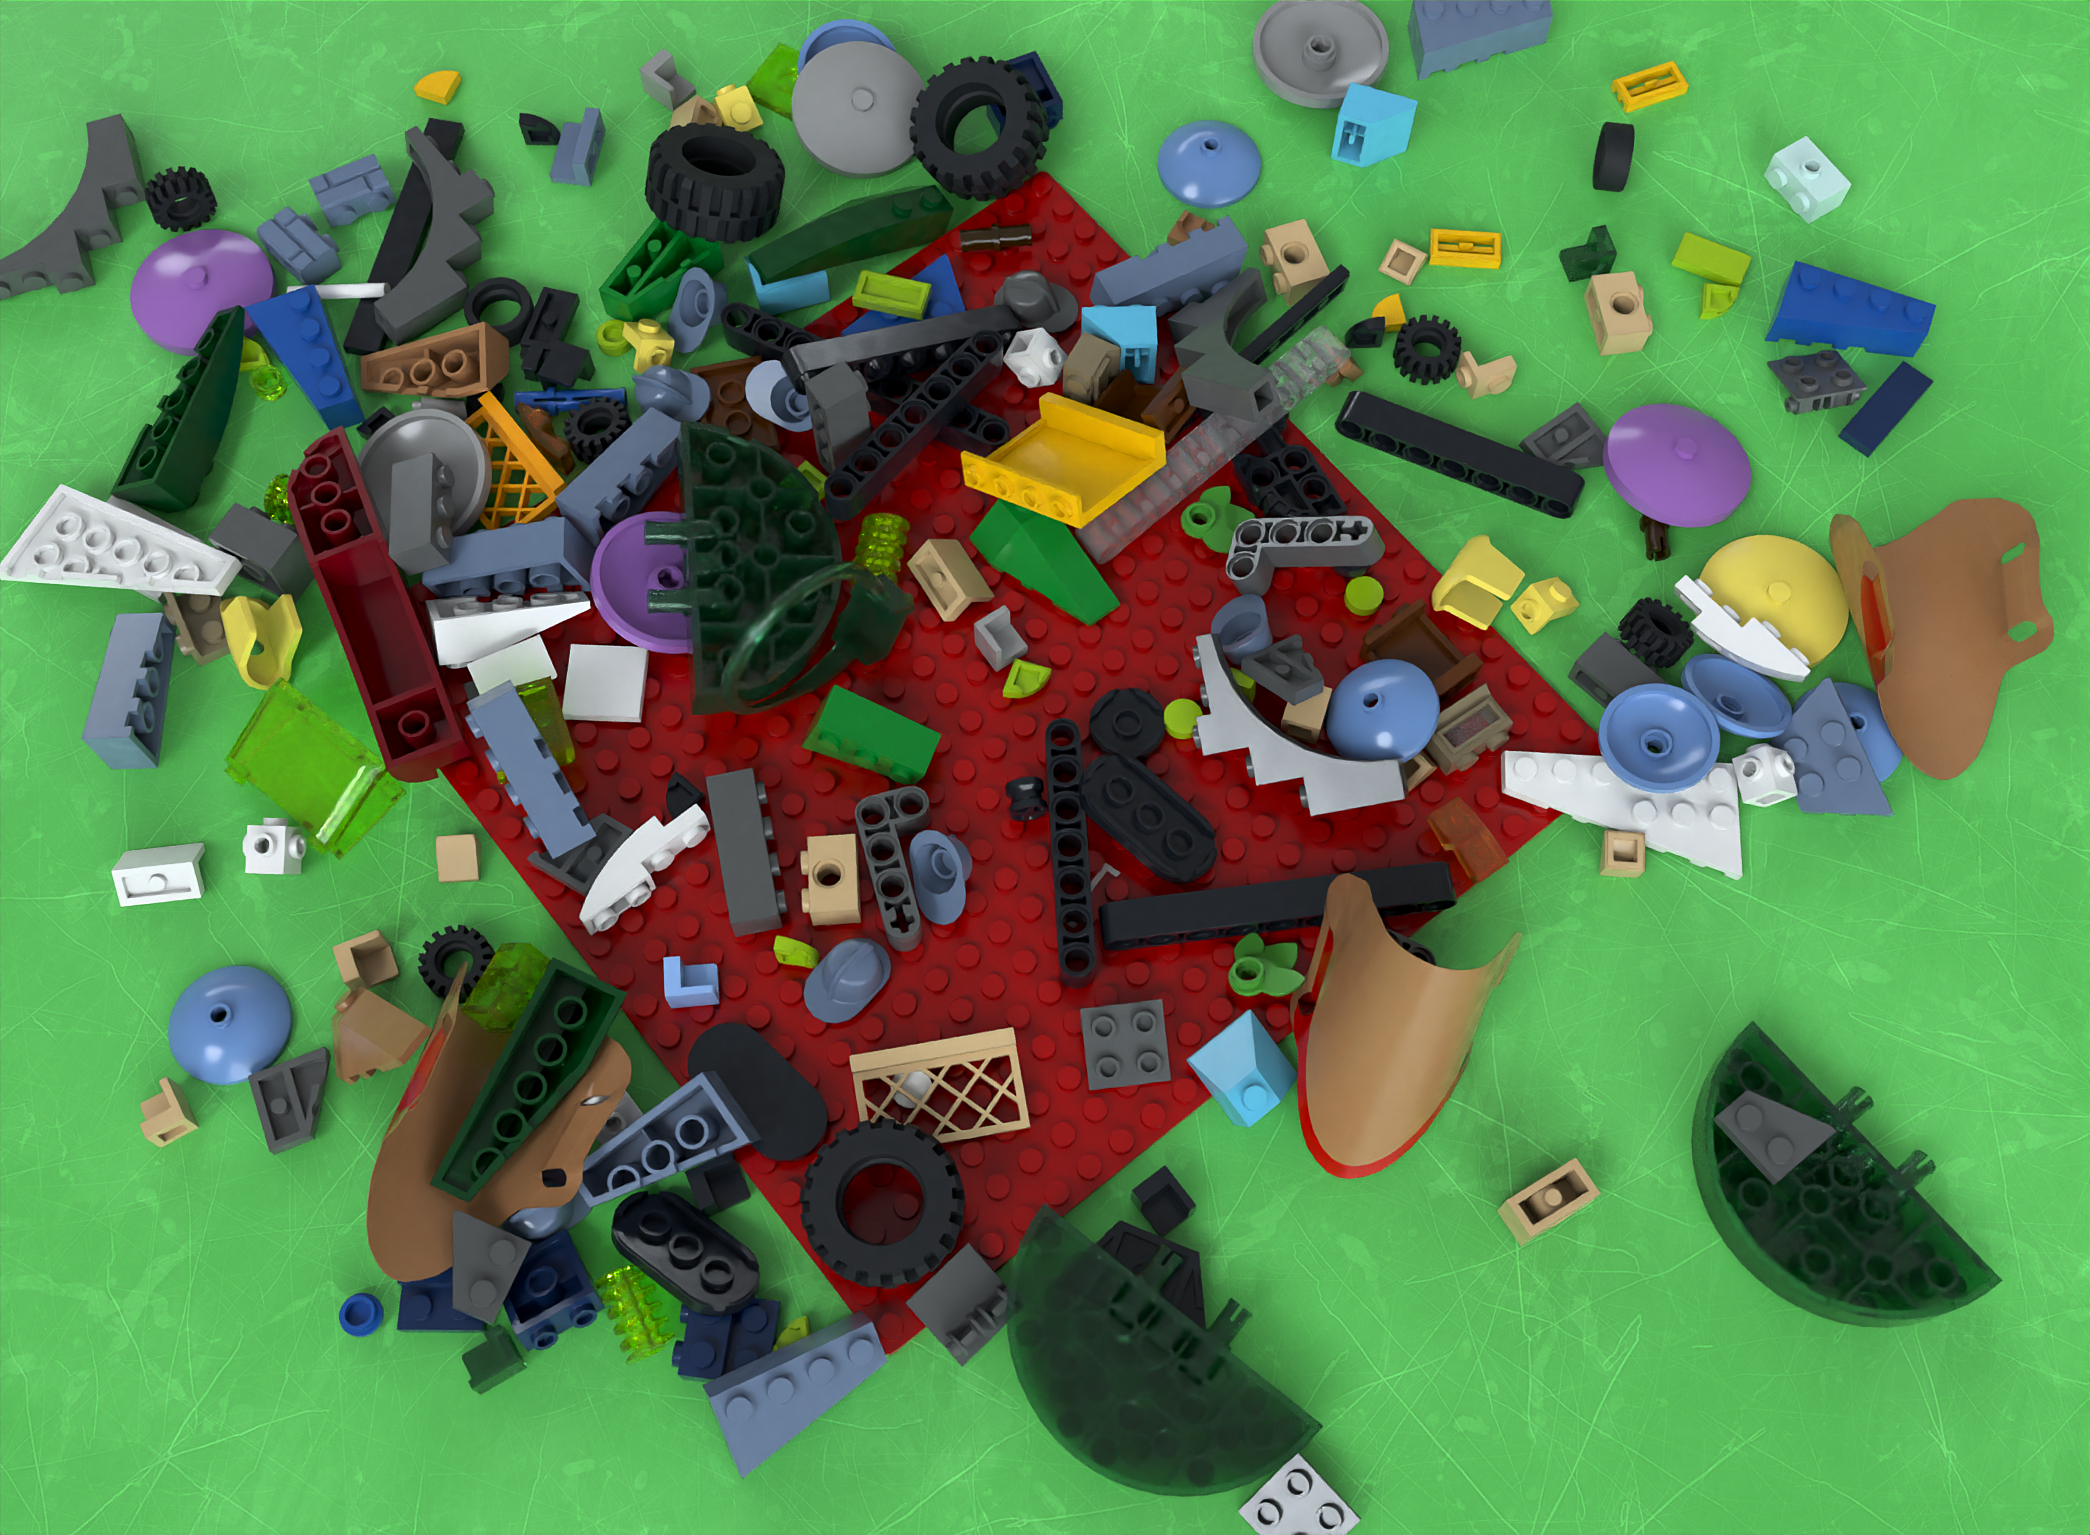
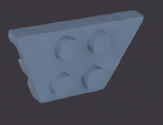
M1830 677L1824 679L1792 715L1791 723L1781 735L1773 737L1770 741L1772 747L1787 751L1794 763L1795 773L1793 777L1798 792L1795 798L1801 811L1805 814L1835 813L1856 816V814L1880 815L1881 817L1895 815L1833 680Z

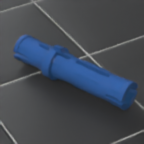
M548 387L547 391H515L514 394L516 414L549 412L550 416H558L559 412H570L572 409L579 411L578 404L581 402L589 405V399L596 398L597 400L601 399V397H608L609 401L612 398L617 399L619 404L622 403L627 410L628 401L625 387L557 390L556 387Z

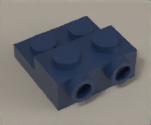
M1033 51L1005 61L1013 69H1018L1025 76L1042 100L1041 104L1046 109L1049 119L1045 123L1051 130L1056 127L1059 120L1063 119V100L1037 52ZM986 105L987 117L999 138L1006 122V108L1000 105Z
M566 1228L529 1248L503 1302L514 1333L527 1351L533 1348L536 1350L550 1348L557 1342L558 1334L572 1326L576 1328L589 1326L596 1320L597 1312L606 1308L592 1276L586 1269L573 1238Z
M452 1267L439 1275L423 1280L397 1282V1284L402 1286L397 1323L398 1331L486 1333V1322L452 1308Z
M754 1298L743 1310L732 1315L719 1317L697 1313L682 1303L680 1323L687 1325L684 1341L676 1340L673 1349L672 1366L679 1367L677 1375L684 1380L708 1383L770 1354L776 1341L781 1302Z

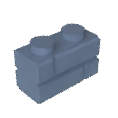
M375 154L308 180L331 228L338 225H349L362 215L370 212H381L388 205L396 202Z
M286 206L274 215L273 220L269 219L257 228L256 233L264 248L302 285H320L324 282L325 277L329 278L341 269V263L336 254L339 251L337 244L326 233L320 236L316 232L318 230L316 225L305 213L299 216L290 207Z

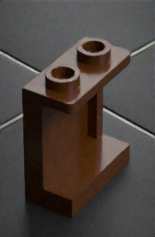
M1179 367L1165 385H1139L1130 369H1122L1092 405L1094 408L1164 431L1165 444L1170 442L1197 408L1190 406L1181 373L1188 367Z
M1420 598L1412 605L1405 603L1392 614L1391 620L1383 626L1376 624L1371 627L1362 637L1363 644L1359 657L1366 664L1382 659H1397L1417 666L1432 681L1438 693L1440 706H1442L1477 680L1483 662L1474 652L1466 658L1425 615L1426 603Z

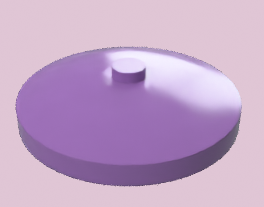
M205 229L192 231L163 243L143 261L131 285V309L143 332L156 345L175 354L198 356V353L193 349L217 311L238 305L244 308L276 297L277 279L265 253L250 239L226 230ZM245 310L244 336L250 339L258 331Z
M1649 404L1632 409L1616 421L1604 444V469L1617 493L1642 514L1665 524L1688 528L1717 524L1730 517L1738 509L1751 484L1750 463L1739 441L1719 422L1688 407L1674 404Z
M655 511L629 517L614 526L603 537L592 561L590 587L593 600L601 616L620 636L650 651L679 654L707 647L720 639L730 629L743 602L744 576L735 552L727 541L714 529L695 518L683 514Z

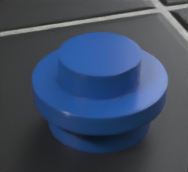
M358 1293L349 1297L342 1305L339 1313L341 1327L345 1332L355 1337H365L374 1333L381 1325L384 1317L381 1302L375 1296L368 1293Z

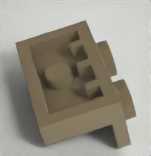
M164 592L168 603L163 605V610L171 625L178 626L180 634L176 635L175 639L185 657L191 654L196 662L203 666L231 653L220 612V605L223 601L222 596L188 593L177 596L175 592Z

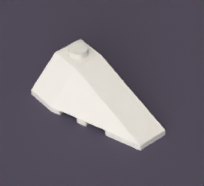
M584 591L537 593L530 597L531 601H523L522 598L513 597L512 594H502L498 596V599L484 603L478 602L477 596H460L425 602L435 655L439 666L446 665L448 668H463L470 661H475L500 651L590 609V601Z

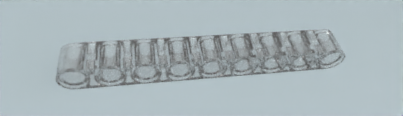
M1325 325L1314 329L1268 367L1273 372L1280 403L1256 423L1214 412L1166 452V465L1083 528H1077L1074 538L1098 564H1104L1111 560L1335 374L1348 361L1351 351Z

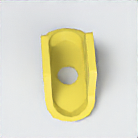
M1478 535L1472 537L1464 544L1445 574L1436 584L1432 592V606L1435 611H1448L1482 630H1487L1503 606L1502 602L1494 595L1508 601L1524 578L1525 573L1491 545L1489 536Z
M282 594L272 606L260 599L246 596H237L223 600L220 605V612L228 647L237 670L245 683L250 687L260 690L277 689L287 684L291 676L292 659L302 635V626L291 594ZM256 640L261 644L263 652L259 655H250Z

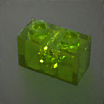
M529 942L501 943L461 1011L489 1033L511 1034L551 960Z

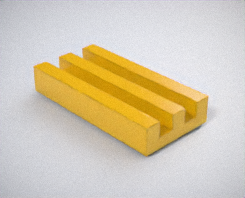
M1673 60L1612 81L1610 88L1613 93H1618V102L1624 103V112L1629 113L1686 94L1689 84ZM1672 74V76H1670V77H1667V78H1664V79H1661V80H1657V78L1664 77V76H1667V75ZM1645 83V85H1643V86H1640V87H1637V88H1634V89H1631V90H1627V88H1630V87H1633V86H1636V85Z
M1431 228L1429 235V265L1484 269L1500 268L1501 233ZM1438 242L1459 243V245L1438 244ZM1473 244H1474V245H1489V246H1493V247L1473 246Z

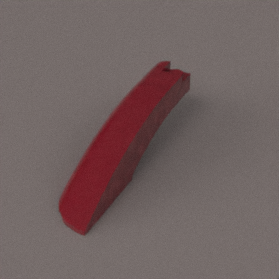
M340 426L314 441L303 452L305 459L298 469H292L287 485L289 508L308 564L313 571L354 675L387 771L393 778L403 782L419 783L439 778L436 769L472 754L466 741L465 731L405 574L389 556L388 532L343 426Z

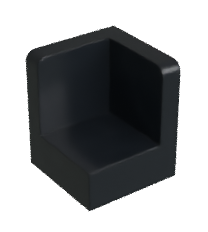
M556 340L537 375L543 390L547 391L548 387H557V385L573 388L578 378L590 382L596 370L589 350Z
M733 1152L726 1153L685 1171L699 1210L707 1217L751 1198Z
M1166 1165L1135 1187L1131 1192L1130 1199L1160 1237L1166 1236L1191 1217L1196 1209L1194 1201Z

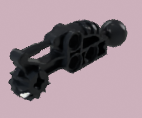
M1284 392L1278 393L1280 403L1256 423L1202 409V426L1210 430L1219 445L1224 447L1233 461V474L1245 491L1247 501L1260 511H1264L1265 518L1347 516V506L1312 453L1302 445H1288L1282 438L1281 434L1287 429L1286 420L1289 418L1290 408L1286 404ZM1227 429L1252 441L1263 458L1240 453ZM1297 466L1301 469L1291 470L1288 467ZM1258 482H1266V483H1268L1269 485H1267V486H1259V485H1257L1256 483H1258ZM1314 494L1320 496V498L1311 499L1307 495ZM1372 565L1331 566V569L1339 576L1352 579L1363 576L1370 570Z

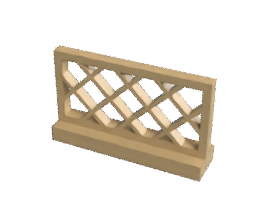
M1013 1027L849 1056L860 1122L869 1120L867 1106L876 1112L870 1120L871 1123H876L880 1115L885 1119H894L885 1113L884 1110L898 1091L917 1104L904 1125L907 1122L911 1123L921 1108L941 1122L932 1135L940 1141V1144L1030 1128ZM1009 1056L1012 1073L1003 1086L983 1073L991 1059ZM984 1060L979 1069L970 1064L971 1062ZM962 1064L975 1073L962 1093L942 1080L951 1066ZM944 1067L938 1076L929 1071ZM921 1071L934 1080L921 1100H918L901 1088L910 1073ZM903 1074L897 1084L887 1078ZM979 1077L999 1090L986 1110L965 1097ZM881 1079L893 1087L880 1108L865 1098L863 1081ZM1012 1080L1014 1081L1016 1096L1007 1090ZM938 1084L958 1097L945 1117H942L925 1105V1102ZM1002 1094L1018 1104L1019 1121L1002 1123L989 1114ZM962 1101L982 1114L973 1129L962 1131L949 1122V1119ZM986 1118L996 1124L980 1127ZM945 1125L955 1131L939 1135Z

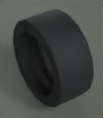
M1605 122L1603 124L1593 167V188L1595 190L1623 191L1629 175L1634 149L1635 130L1632 124Z
M505 277L489 278L478 283L467 294L464 301V316L468 326L481 323L480 315L488 305L503 300L517 302L521 309L512 321L504 325L491 326L509 340V347H513L520 343L535 307L525 286L516 280Z

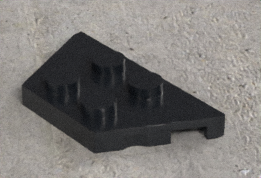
M1120 1220L1096 1244L1087 1249L1076 1262L1053 1281L1052 1286L1199 1348L1206 1349L1207 1333L1200 1256L1197 1251Z

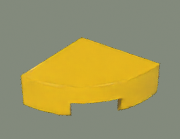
M437 71L422 78L414 86V91L418 97L447 105L462 79L457 71Z
M1399 293L1381 300L1372 312L1371 318L1385 316L1386 328L1384 333L1400 331L1401 326L1404 323L1407 324Z

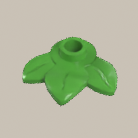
M1217 486L1205 490L1199 502L1191 504L1183 511L1181 526L1189 536L1202 539L1209 549L1229 554L1236 528L1245 520L1255 518V514L1242 507L1230 504L1231 491L1229 486ZM1196 519H1201L1206 524L1198 525L1195 524L1193 521Z
M1250 933L1236 945L1234 949L1236 962L1228 974L1229 984L1236 993L1243 996H1254L1263 992L1272 996H1284L1295 992L1304 984L1305 978L1293 970L1298 957V947L1295 942L1265 946L1258 934ZM1246 977L1255 978L1253 980H1243Z

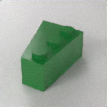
M656 217L599 288L606 314L624 322L638 323L640 319L653 318L675 302L682 277L687 270L694 267L702 268L712 277L725 268L719 242H707L704 238L695 237L694 239L685 236V232L680 230L676 232L668 227L666 221L661 222Z
M834 684L819 705L801 747L889 776L900 784L916 785L924 777L942 734Z

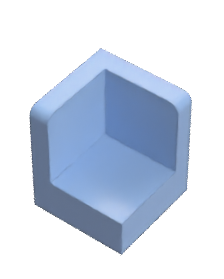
M680 956L663 958L665 998L671 1009L720 1004L719 977L716 964L684 966Z

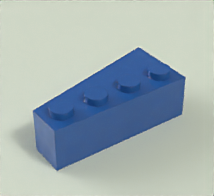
M1795 261L1782 286L1765 341L1778 342L1780 338L1795 340L1797 345L1810 346L1812 342L1832 344V349L1846 350L1849 346L1861 347L1868 353L1913 358L1929 332L1936 305Z
M314 284L244 307L258 333L266 341L276 358L284 366L329 431L343 426L345 429L365 421L327 308Z

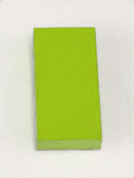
M1685 232L1671 265L1722 285L1739 287L1752 256Z
M862 269L852 302L853 306L923 320L932 287L929 283Z

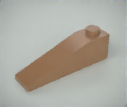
M484 321L361 356V389L365 392L445 398H463L488 391L510 372L509 340Z
M360 986L355 991L349 989L335 1004L334 1009L337 1012L331 1018L336 1076L351 1085L357 1082L360 1075L365 1079L372 1077L376 1069H380L384 1073L405 1065L433 1030L368 989Z

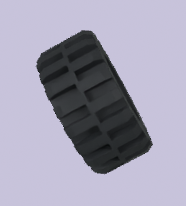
M972 56L961 58V64L954 66L951 62L944 66V72L937 77L933 74L927 81L930 85L926 91L920 90L916 97L919 103L918 108L913 107L910 115V120L915 124V126H911L909 129L910 140L914 143L913 151L916 158L940 186L949 193L954 192L959 198L970 200L973 196L977 202L988 201L989 195L992 194L999 199L1007 196L1006 190L1011 187L1018 190L1024 185L1021 180L1027 174L1032 177L1038 170L1035 163L1037 159L1043 160L1047 151L1042 142L1049 140L1050 129L1045 124L1049 120L1046 109L1041 104L1042 100L1025 76L1018 69H1013L1009 63L1001 59L995 62L989 56H980L978 62H975ZM984 105H1000L1006 108L1005 126L994 144L984 151L975 154L965 155L954 151L956 129L969 112Z
M697 122L687 123L684 127L677 125L673 126L669 131L665 130L651 145L645 185L646 201L651 211L654 212L661 222L666 221L668 227L676 232L678 230L685 232V236L694 239L695 237L704 238L707 242L715 243V240L724 241V244L735 243L736 240L747 242L751 241L754 237H761L777 222L785 182V168L778 153L774 149H770L768 143L762 139H755L753 134L746 131L742 133L736 131L734 127L726 125L725 127L716 126L715 123H705V125H698Z
M882 1118L880 1123H871L870 1120L858 1122L857 1128L850 1131L844 1128L834 1134L836 1139L828 1146L824 1143L816 1152L818 1158L815 1163L808 1165L804 1174L806 1178L805 1187L800 1189L799 1202L802 1204L803 1214H800L802 1226L806 1230L809 1238L807 1240L813 1250L825 1264L846 1280H851L860 1286L869 1288L873 1286L892 1289L905 1283L910 1285L920 1281V1277L930 1271L933 1273L942 1265L941 1261L948 1253L951 1254L957 1244L956 1239L959 1232L963 1229L965 1220L964 1208L966 1202L962 1180L949 1152H946L941 1146L940 1141L934 1136L922 1132L920 1127L908 1122L906 1125L897 1123L895 1119ZM878 1164H892L910 1172L920 1184L924 1198L922 1216L915 1229L902 1240L884 1245L869 1243L858 1237L850 1229L845 1219V1193L850 1182L861 1171Z

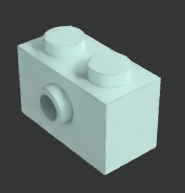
M1807 136L1775 153L1764 174L1771 187L1776 189L1791 205L1793 211L1799 214L1808 224L1839 207L1851 186V183Z

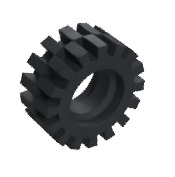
M178 166V171L173 172L171 167L165 169L167 174L164 176L160 172L155 174L157 181L150 179L147 182L149 188L144 190L145 199L157 225L160 224L161 228L165 230L170 226L172 232H178L179 227H182L183 231L186 232L190 231L189 226L194 225L197 229L202 227L200 221L208 223L211 220L209 215H215L217 201L209 181L204 173L201 171L197 173L195 168L190 167L188 172H186L184 166Z
M1420 315L1419 322L1413 317L1409 319L1408 325L1404 323L1401 326L1393 351L1394 365L1396 369L1401 367L1400 374L1403 377L1408 373L1410 374V382L1415 383L1416 379L1420 378L1422 379L1421 385H1428L1429 379H1432L1433 385L1440 383L1441 377L1446 380L1449 378L1450 373L1454 372L1462 348L1460 347L1462 341L1461 336L1457 337L1458 330L1456 327L1449 330L1450 322L1445 319L1440 324L1438 323L1439 316L1433 315L1432 321H1427V315ZM1429 343L1436 346L1441 354L1436 357H1424L1414 350V345Z
M601 397L600 402H597L596 398L589 399V405L581 402L578 404L580 410L572 409L569 412L571 418H565L564 424L566 427H563V432L579 461L582 462L584 460L587 465H590L632 425L625 406L622 403L619 404L617 399L612 398L609 401L608 397ZM608 427L605 431L599 434L591 435L601 428Z
M1650 597L1641 598L1620 621L1618 630L1621 631L1620 637L1622 640H1628L1625 645L1628 649L1634 648L1637 651L1634 655L1639 659L1643 656L1646 658L1645 662L1650 665L1655 662L1658 668H1663V666L1666 669L1670 668L1694 643L1692 638L1694 633L1692 630H1688L1690 625L1687 621H1681L1683 616L1679 612L1674 614L1671 611L1673 607L1666 604L1664 607L1658 599L1652 601Z
M458 925V930L455 931L452 926L444 927L446 934L441 936L436 931L432 934L435 941L431 944L426 940L422 947L426 950V953H419L418 960L422 964V966H418L419 973L431 991L437 997H442L445 1001L455 978L445 975L444 963L446 959L457 951L470 953L473 957V965L464 977L458 1003H466V997H470L474 1001L479 998L477 995L479 990L486 993L490 989L487 985L489 980L495 982L497 975L493 970L498 969V962L495 959L496 953L485 937L481 936L474 928H471L469 931L465 925Z

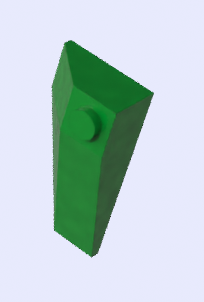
M999 498L969 537V541L991 567L1001 573L1005 571L1020 580L1021 585L1030 591L1034 589L1052 600L1053 605L1089 627L1120 607V602L1066 525L1061 521Z

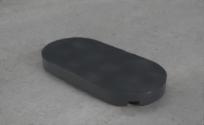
M1110 754L1093 760L1080 778L1078 792L1083 809L1097 825L1150 871L1165 881L1176 884L1191 883L1201 878L1213 866L1217 857V847L1215 848L1214 841L1216 836L1213 827L1201 813L1142 762L1132 756L1124 754L1109 756Z
M723 1023L709 1028L697 1038L688 1056L687 1066L690 1080L701 1072L716 1071L762 1138L750 1144L760 1155L771 1161L794 1162L807 1158L820 1147L825 1139L828 1123L827 1109L823 1098L762 1036L746 1025Z
M648 1190L632 1194L618 1205L611 1228V1238L615 1248L624 1258L685 1306L703 1315L719 1317L735 1314L746 1308L754 1300L759 1289L760 1279L759 1264L754 1253L706 1215H703L701 1211L685 1199L667 1191H660L659 1194H648Z

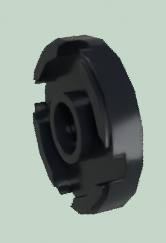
M1118 688L1108 691L1096 701L1090 712L1089 733L1092 742L1102 755L1119 756L1124 754L1132 756L1139 761L1144 760L1158 750L1164 739L1166 726L1164 724V711L1160 703L1151 694L1141 689L1129 688V690L1123 689L1119 691Z

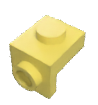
M731 84L716 92L718 97L714 98L712 105L717 108L724 125L734 127L736 131L743 133L744 131L750 132L764 124L746 85L736 88L735 84Z
M640 319L638 323L624 322L622 336L636 349L633 368L637 373H643L653 365L662 364L670 367L675 340L658 322L650 319Z
M1557 576L1532 583L1511 605V610L1529 634L1533 635L1537 634L1549 621L1572 614L1580 604L1572 595L1569 586Z

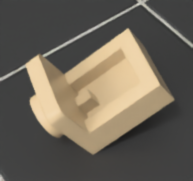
M1466 351L1461 354L1455 374L1460 387L1466 388L1473 400L1489 393L1499 394L1511 386L1517 365L1512 356L1509 355L1478 366L1471 352Z

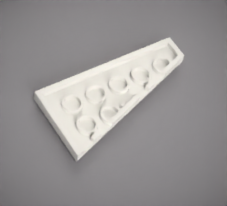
M60 484L0 563V579L222 596L243 565L234 556Z
M1504 751L1502 753V793L1544 809L1549 807L1572 815L1571 819L1585 824L1590 822L1604 827L1606 830L1645 833L1646 847L1662 853L1666 851L1689 859V863L1702 868L1708 866L1724 872V876L1734 880H1738L1743 876L1737 777L1732 763H1714L1706 777L1696 785L1683 791L1661 794L1639 790L1625 783L1611 771L1602 756Z

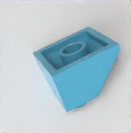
M1251 1010L1244 1012L1186 1059L1231 1122L1236 1126L1250 1128L1282 1101L1297 1078V1072Z

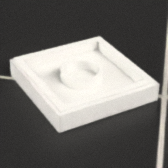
M571 644L562 707L563 718L565 720L641 722L649 650L632 646Z

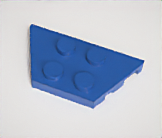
M943 254L910 279L929 283L932 287L923 320L965 312L947 255ZM870 310L841 332V336L920 320Z

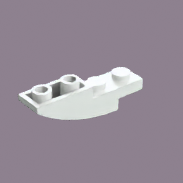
M1685 575L1675 584L1674 594L1697 615L1691 622L1690 630L1707 645L1734 662L1764 675L1803 683L1809 677L1811 670L1807 667L1810 664L1808 659L1794 647L1788 650L1778 640L1781 637L1780 633L1769 622L1764 620L1760 623L1753 617L1741 627L1738 624L1741 622L1740 617L1729 606L1724 605L1721 608L1710 598L1713 592L1700 579L1697 578L1695 581H1692Z
M697 804L686 810L665 827L653 816L638 828L608 860L592 885L579 916L591 936L598 930L605 931L617 922L619 915L631 906L637 907L643 904L651 896V891L656 888L650 874L653 871L658 872L665 869L673 862L675 855L686 847L692 848L698 845L706 837L707 832L711 828L706 815Z

